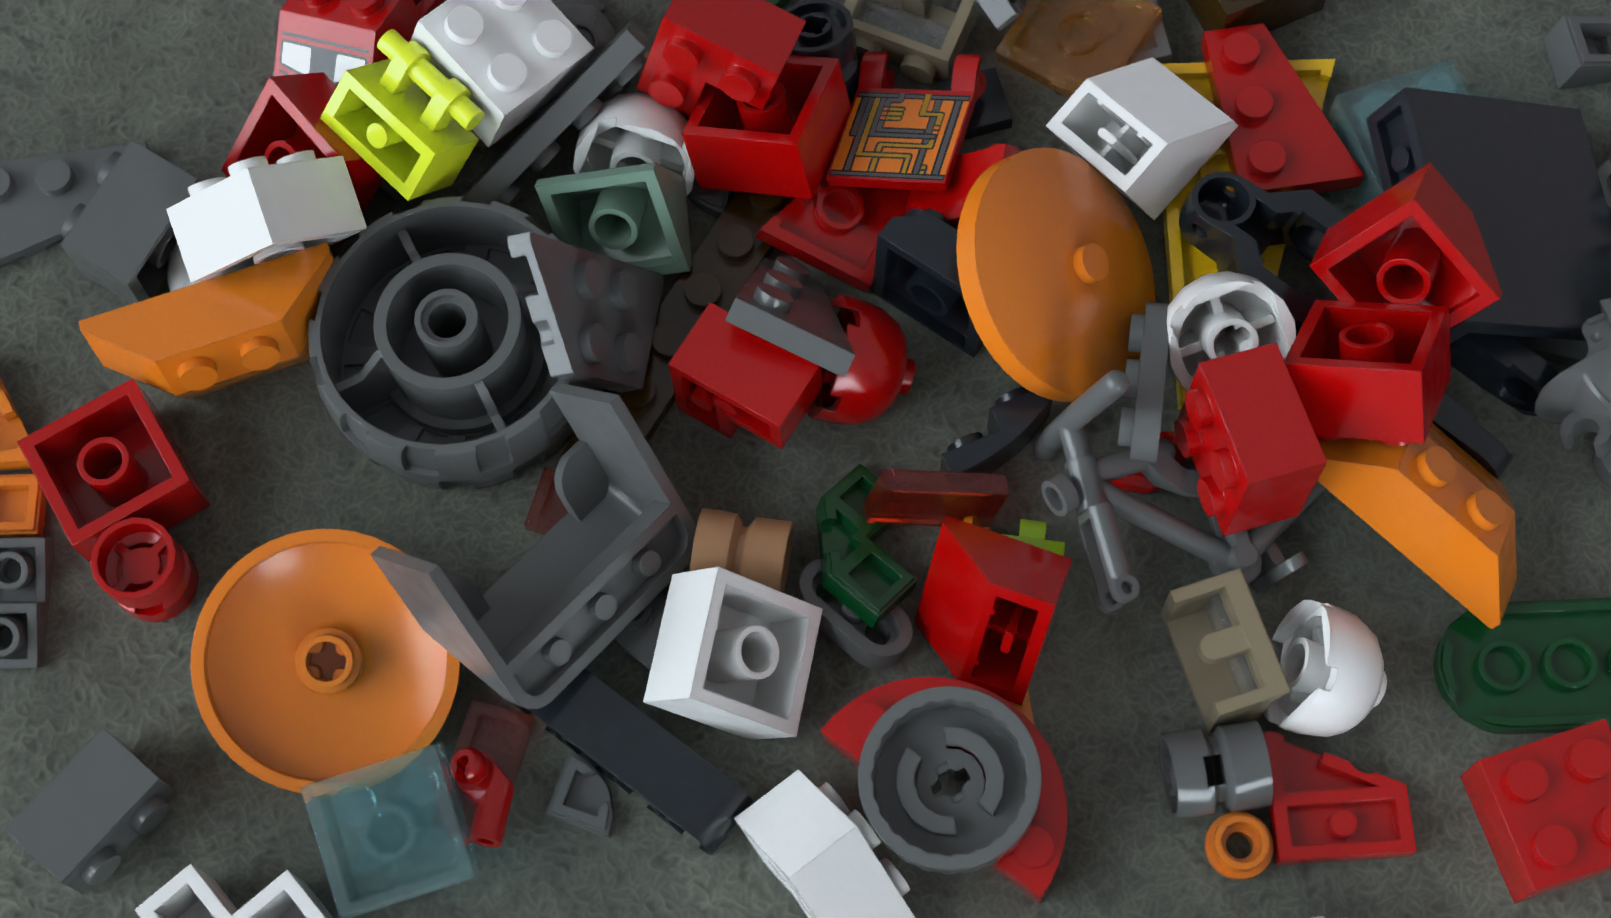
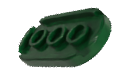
M1611 598L1509 602L1501 624L1493 629L1479 621L1475 615L1467 610L1446 628L1435 649L1433 662L1434 676L1442 698L1459 718L1482 731L1494 734L1560 733L1602 719H1606L1611 730Z

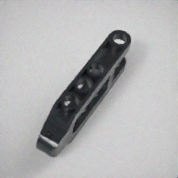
M1214 172L1201 178L1187 196L1180 210L1179 225L1182 235L1189 243L1216 262L1218 272L1230 271L1257 278L1276 292L1284 300L1295 320L1297 336L1314 301L1317 299L1308 292L1304 296L1264 268L1262 265L1265 260L1260 256L1269 245L1286 244L1311 263L1327 229L1347 217V215L1312 189L1268 193L1241 176L1230 172ZM1226 186L1233 187L1236 193L1227 189ZM1467 333L1450 344L1452 367L1482 389L1524 415L1537 416L1535 413V402L1542 388L1559 374L1548 361L1514 336ZM1444 393L1433 424L1496 479H1499L1514 455L1509 454L1505 446L1496 437L1473 421L1476 415Z

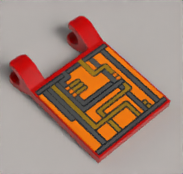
M865 52L860 66L858 89L826 175L828 186L947 192L976 100L983 95L987 85L985 74L979 72L982 63L981 55H957L953 67L951 91L892 89L895 77L892 70L886 69L889 60L888 52Z

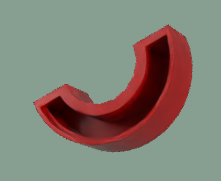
M942 677L908 678L884 684L858 696L839 710L820 730L827 744L859 767L864 743L873 726L890 707L911 694L934 687L957 686L980 691L1007 706L1027 728L1036 746L1041 767V792L1037 813L1032 819L1031 827L1026 836L1021 838L1018 846L1012 852L1004 855L1000 861L991 865V867L1040 903L1057 873L1064 849L1067 832L1066 792L1058 764L1047 742L1030 720L1011 703L991 691L961 680ZM946 746L948 749H960L972 755L982 768L986 785V775L982 763L976 758V756L973 753L967 751L962 747Z

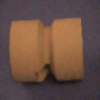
M704 507L699 515L695 531L690 571L719 566L784 593L792 553L794 521L757 516L749 526H745L737 513Z

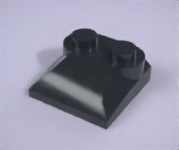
M911 208L903 216L892 217L877 237L872 293L970 356L975 357L981 349L983 342L972 323L962 295L957 268V230L953 228L950 221L944 215L930 208L924 210Z

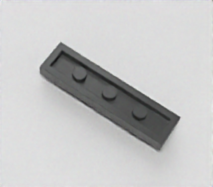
M630 21L461 196H464L468 202L490 205L492 201H497L507 205L520 191L513 182L529 166L536 173L541 171L562 148L555 139L571 123L578 130L582 129L603 107L604 103L597 96L613 80L623 87L643 67L647 59L640 52L646 47L649 38Z

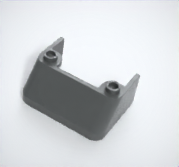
M559 382L549 392L579 439L560 459L554 477L557 495L568 513L492 586L481 594L475 584L466 577L454 573H444L437 564L383 546H379L370 554L424 632L505 700L527 709L542 708L553 701L671 582L672 574L680 573L689 564L696 531V524L620 395Z

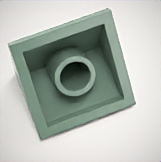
M654 162L537 179L535 188L553 233L562 242L662 275L690 271L692 260L686 182L684 177Z

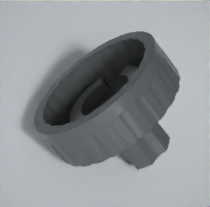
M957 686L934 687L921 690L900 700L890 707L876 722L861 752L858 767V788L866 817L875 833H877L890 851H894L900 859L908 864L916 865L922 870L956 875L962 872L971 873L979 871L980 868L995 864L1004 855L1012 852L1018 846L1021 838L1026 836L1039 805L1041 767L1036 746L1027 728L1003 703L985 693ZM946 746L962 747L967 751L973 753L976 756V758L982 763L986 775V785L982 768L972 755L960 749H948ZM921 761H923V763H922V765H921V767H920V769H919V771H918V773H917V781H916V788H917V791H918V794H919V797H920V799H919L918 796H917V793H916L915 786H914V782H915V771H916V769H917L919 763H920ZM950 773L955 781L964 778L968 779L962 786L963 791L954 796L942 795L938 798L935 797V794L941 790L939 777L943 774Z

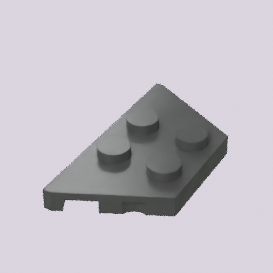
M533 232L507 236L511 257L516 258L526 255L538 291L527 295L525 300L532 321L536 325L541 337V348L550 376L620 393L643 389L664 285L663 275Z

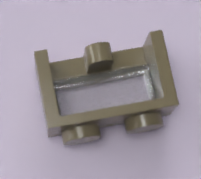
M846 0L843 5L850 11L853 20L858 59L862 61V57L867 51L888 52L889 61L900 64V71L905 76L920 83H932L934 77L941 80L951 78L955 58L962 53L965 43L975 27L976 0H962L957 13L934 5L931 0Z
M1241 568L1169 592L1160 614L1208 734L1213 733L1217 725L1247 721L1261 717L1272 701L1292 692Z

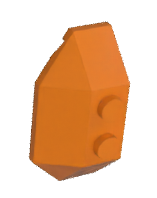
M327 242L80 320V331L103 366L174 396L191 399L308 361L310 358L308 345L309 319L316 318L322 294L318 291V288L332 265L334 256Z
M1433 423L1424 444L1410 443L1403 446H1389L1382 444L1378 440L1342 438L1334 441L1318 440L1327 464L1317 481L1490 629L1499 626L1517 581L1515 510L1505 486Z

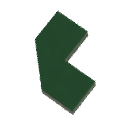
M859 464L820 498L815 511L823 587L873 629L913 591L918 579L874 543L904 513L908 502L862 464Z

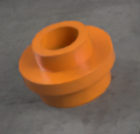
M1240 811L1229 812L1217 818L1209 827L1204 841L1205 854L1213 869L1228 879L1240 881L1254 878L1264 871L1271 861L1274 849L1272 835L1267 826L1256 816ZM1232 835H1240L1246 838L1250 844L1249 856L1245 858L1233 857L1226 848L1227 838Z

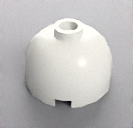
M637 92L617 95L605 101L598 113L581 129L575 149L573 165L575 174L656 162L685 178L686 195H688L692 191L695 176L682 136V131L688 120L680 110L663 106L648 94Z
M1224 271L1203 275L1183 287L1167 307L1169 341L1167 363L1176 379L1188 391L1200 362L1275 342L1283 360H1285L1296 338L1295 320L1284 300L1257 278L1244 274Z
M1303 600L1290 609L1277 627L1272 640L1283 643L1280 665L1290 689L1293 691L1272 701L1264 711V716L1269 722L1279 724L1278 727L1298 734L1321 737L1343 734L1360 723L1371 709L1381 702L1385 694L1387 676L1384 671V660L1377 636L1356 615L1332 604Z

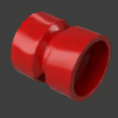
M132 517L118 521L102 532L93 546L90 560L93 578L101 589L128 614L141 621L161 622L174 618L189 606L197 593L199 575L196 563L162 525L151 519Z

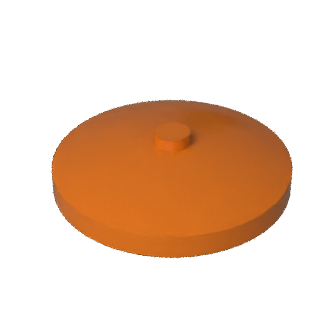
M1032 148L1006 157L987 168L975 181L966 197L957 230V268L962 295L969 316L991 356L1012 379L1038 396L1059 402H1073L1108 372L1119 370L1125 373L1127 359L1140 360L1139 352L1128 351L1132 313L1145 314L1146 302H1156L1153 269L1144 237L1130 208L1112 183L1095 167L1074 154L1056 148Z
M313 529L287 534L257 547L241 558L225 573L207 598L199 615L191 646L190 670L195 700L204 723L218 745L234 762L260 780L278 788L310 795H335L366 789L389 779L409 766L426 750L445 724L458 691L461 662L424 632L370 555L379 546L407 554L393 544L375 536L344 529Z

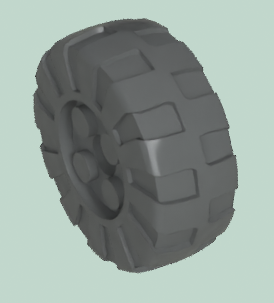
M464 196L423 200L422 206L399 214H395L392 211L367 226V229L358 233L360 238L341 258L338 256L334 258L332 265L318 288V291L322 294L316 318L309 319L308 345L310 364L314 370L321 399L339 430L362 454L379 466L381 464L397 472L405 481L424 487L444 490L445 484H474L475 489H480L516 479L515 472L531 465L537 460L541 463L546 462L574 435L573 429L549 390L557 382L593 390L598 389V387L550 376L541 348V337L536 325L532 321L525 300L527 295L538 291L526 255L512 258L508 248L507 236L533 232L554 240H561L556 234H548L541 229L531 215L497 201H492L490 205L468 202Z

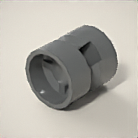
M1247 720L1220 724L1215 728L1213 735L1208 737L1199 728L1160 734L1159 762L1168 807L1175 820L1211 816L1214 814L1218 804L1222 803L1231 812L1266 808L1272 804L1273 779L1267 744L1257 721ZM1211 755L1215 785L1208 786L1203 756Z

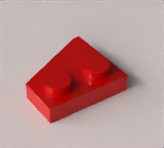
M1274 731L1263 732L1273 779V799L1268 810L1276 866L1411 857L1417 852L1407 784L1376 772L1364 773L1357 770L1351 762L1326 752L1321 756L1284 741L1285 736Z

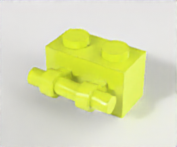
M395 29L388 30L379 39L377 48L389 59L346 70L320 119L409 201L451 186L479 141V138L470 130L474 129L482 121L484 112L470 100L471 91L457 78L448 79L430 63V53L417 41L408 42Z

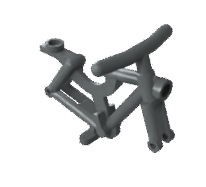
M1112 370L1105 374L1061 412L1034 442V455L1042 461L1052 460L1062 448L1064 450L1067 461L1064 464L1065 470L1044 481L1041 485V492L1045 503L1057 516L1063 517L1075 509L1077 510L1078 516L1076 519L1097 592L1095 604L1105 614L1116 612L1124 603L1135 599L1140 592L1138 580L1132 576L1116 516L1207 561L1210 571L1214 576L1241 568L1247 584L1251 582L1257 593H1260L1309 562L1303 551L1286 560L1274 542L1298 516L1223 536L1215 516L1208 517L1211 530L1206 532L1109 483L1141 472L1156 487L1183 497L1199 498L1197 482L1200 477L1197 470L1182 467L1174 459L1176 448L1173 442L1167 438L1159 439L1156 463L1129 460L1130 448L1098 459L1095 455H1092L1085 426L1127 392L1129 379L1122 371ZM1318 481L1312 489L1299 515L1325 489V487L1321 485ZM1262 568L1265 574L1257 578ZM1121 584L1127 586L1128 593L1122 590ZM1106 595L1113 599V604L1106 600Z

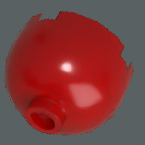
M839 295L832 300L831 305L832 307L840 308L837 317L854 350L855 357L845 378L821 367L822 389L818 394L817 405H811L806 413L810 418L824 422L857 425L879 418L890 409L898 394L906 395L909 392L915 375V360L907 357V339L901 325L883 308L864 300Z

